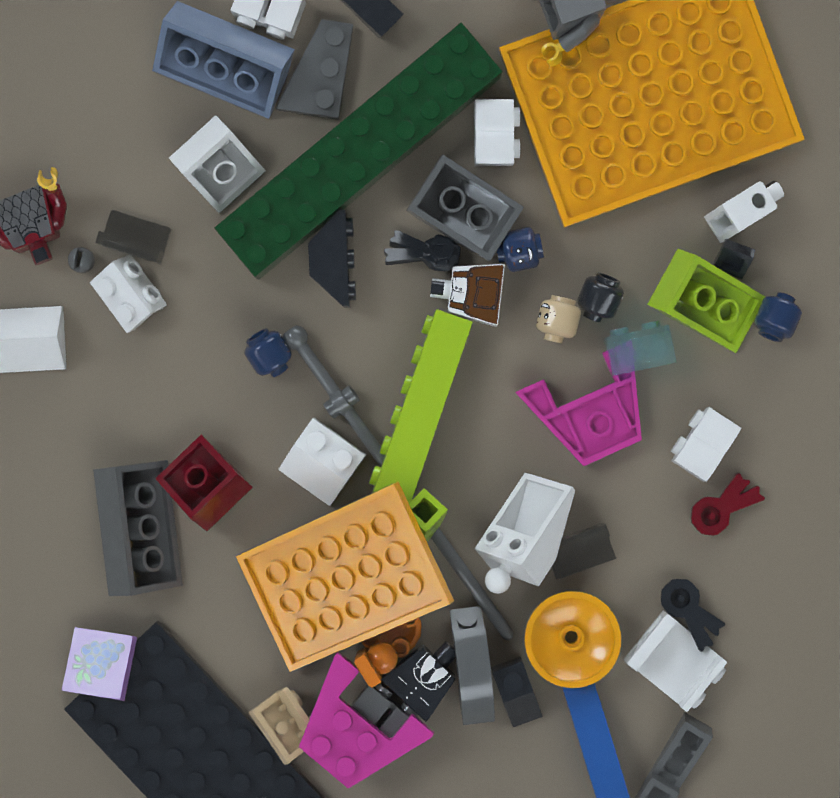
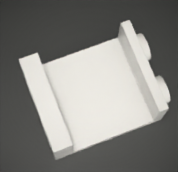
M664 610L624 658V661L630 667L640 672L678 703L686 712L691 707L695 709L701 704L706 696L704 691L711 682L716 684L726 672L724 666L727 664V661L708 646L700 652L690 631Z

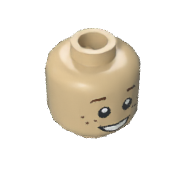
M551 295L550 300L547 299L541 303L536 328L540 332L545 333L544 340L562 344L564 338L570 339L576 335L581 310L575 306V300Z

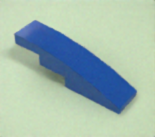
M595 683L580 688L563 687L596 798H630Z

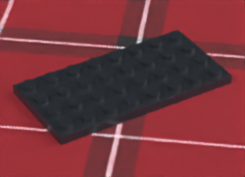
M156 621L136 641L124 701L79 694L64 708L69 716L147 798H325L292 762L284 765L260 728L159 621Z

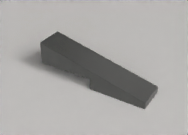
M684 712L635 798H677L680 794L679 788L712 740V728Z

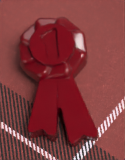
M736 473L719 498L703 497L692 506L691 523L701 534L718 535L729 525L730 513L765 500V497L759 494L760 487L754 486L740 494L750 484V481L743 479L740 473Z

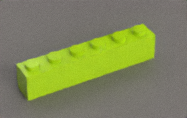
M438 309L434 312L433 317L430 315L426 316L421 333L426 334L423 346L416 345L411 359V363L416 364L413 375H406L400 393L405 394L402 407L395 406L390 423L395 425L392 436L385 435L379 452L385 455L381 467H374L369 484L374 485L373 493L399 482L408 503L412 501L467 341L472 321Z

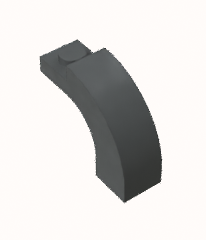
M481 606L449 610L463 725L494 722L495 710L491 666Z

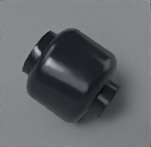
M599 272L596 276L586 278L577 299L579 307L584 310L583 316L595 322H601L602 318H613L624 296V291L619 286L621 282L612 276Z

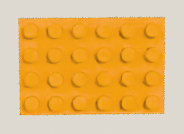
M399 482L236 556L289 672L454 602Z

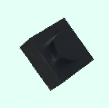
M725 239L714 260V266L729 275L743 279L754 258L756 249Z

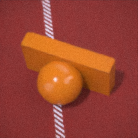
M377 643L370 649L364 647L357 651L354 663L368 686L373 688L381 683L383 674L390 673L396 667L398 655L391 645Z

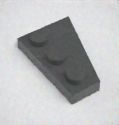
M321 19L276 106V110L339 120L353 24Z

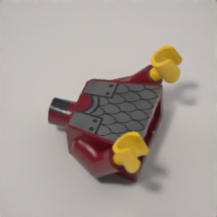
M51 167L50 171L52 179H45L42 171L39 170L37 177L39 185L0 200V246L5 250L12 249L17 253L29 250L35 265H40L53 259L47 242L60 237L59 230L64 226L67 203L60 185L56 183L58 171L54 167Z

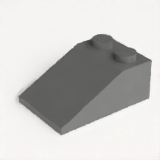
M442 155L406 211L490 262L524 207L445 155Z

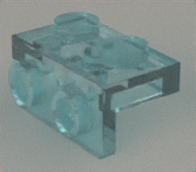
M653 321L641 324V331L629 333L628 327L610 330L611 337H606L603 340L604 345L607 347L612 376L677 363L669 325L660 326V321Z

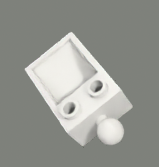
M524 473L475 547L478 554L491 568L485 577L486 587L491 592L496 594L505 592L511 584L510 576L536 586L541 584L558 554L575 493L573 487Z

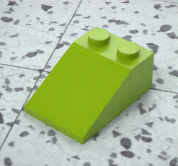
M677 249L647 305L736 353L754 322L765 296L701 257Z

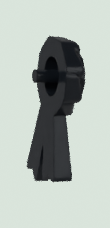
M395 230L394 237L390 239L389 246L392 248L384 249V255L386 256L385 265L423 261L430 269L444 272L451 270L459 264L461 247L447 236L437 234L435 237L423 242L399 230Z
M672 579L661 589V605L672 617L685 619L698 650L702 652L706 646H713V642L705 631L704 626L715 636H718L719 628L724 627L725 623L699 606V590L692 582L687 579Z

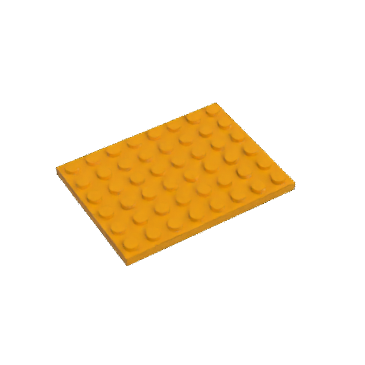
M627 0L606 8L600 19L599 26L583 42L569 52L564 50L561 62L555 66H550L547 61L555 56L556 51L552 50L546 55H543L541 52L542 47L546 43H559L558 39L553 40L550 29L499 47L501 58L564 228L805 140L754 0Z

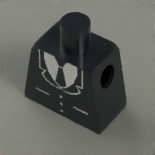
M445 641L433 654L426 646L421 645L398 662L390 673L383 674L382 681L427 722L456 679L455 674L448 668L456 658L455 649Z

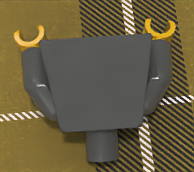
M539 0L553 40H559L557 44L546 43L542 47L541 52L543 55L548 54L552 50L556 51L555 56L550 58L547 63L550 66L558 65L562 60V52L564 50L569 52L583 42L599 26L600 19L606 10V4L615 3L616 0Z

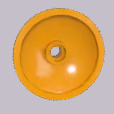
M565 591L546 598L532 612L525 629V649L532 666L544 679L561 687L580 688L599 681L613 668L620 653L621 631L615 615L603 601L585 592ZM569 631H574L577 634V638L573 642H568L565 639V635Z

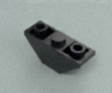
M338 210L308 243L309 275L344 308H351L350 300H356L355 281H349V269L355 268L354 249L348 250V237H354L353 218H347L346 210Z

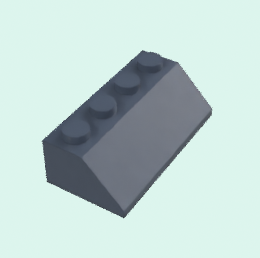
M177 1L162 20L152 71L269 119L288 76L295 49Z

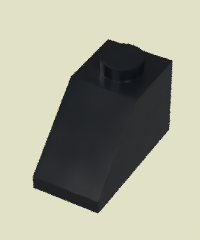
M521 656L491 667L513 727L543 717Z

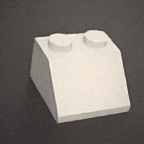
M216 115L169 157L172 163L218 213L226 208L266 171Z
M312 418L278 470L331 506L367 454L316 418Z

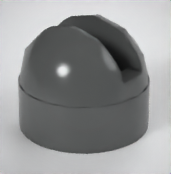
M84 247L74 248L68 255L70 268L78 273H86L94 266L95 258L93 253ZM78 252H83L80 267H76Z

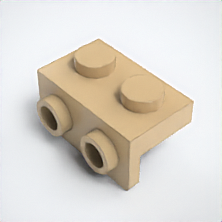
M288 687L276 691L249 711V714L284 765L289 764L304 752L299 748V745L311 717H308L301 707L303 703L299 695L294 690H289Z

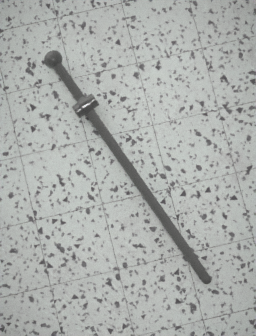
M298 325L292 327L283 334V339L290 349L298 351L328 393L330 399L323 403L325 409L333 419L339 415L346 418L381 467L385 456L379 453L381 446L353 406L360 401L358 395L350 385L343 390L337 386L307 344L308 334L306 330ZM438 527L431 539L479 606H481L502 638L508 641L511 640L514 634L513 630Z

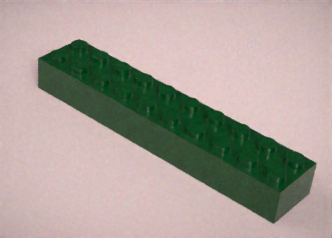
M459 23L215 226L214 229L253 276L258 280L261 279L320 230L338 210H344L475 101V99L499 81L502 76V70L463 23Z

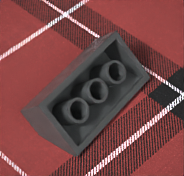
M168 460L93 469L108 596H132L183 586L172 497L155 479L168 467Z

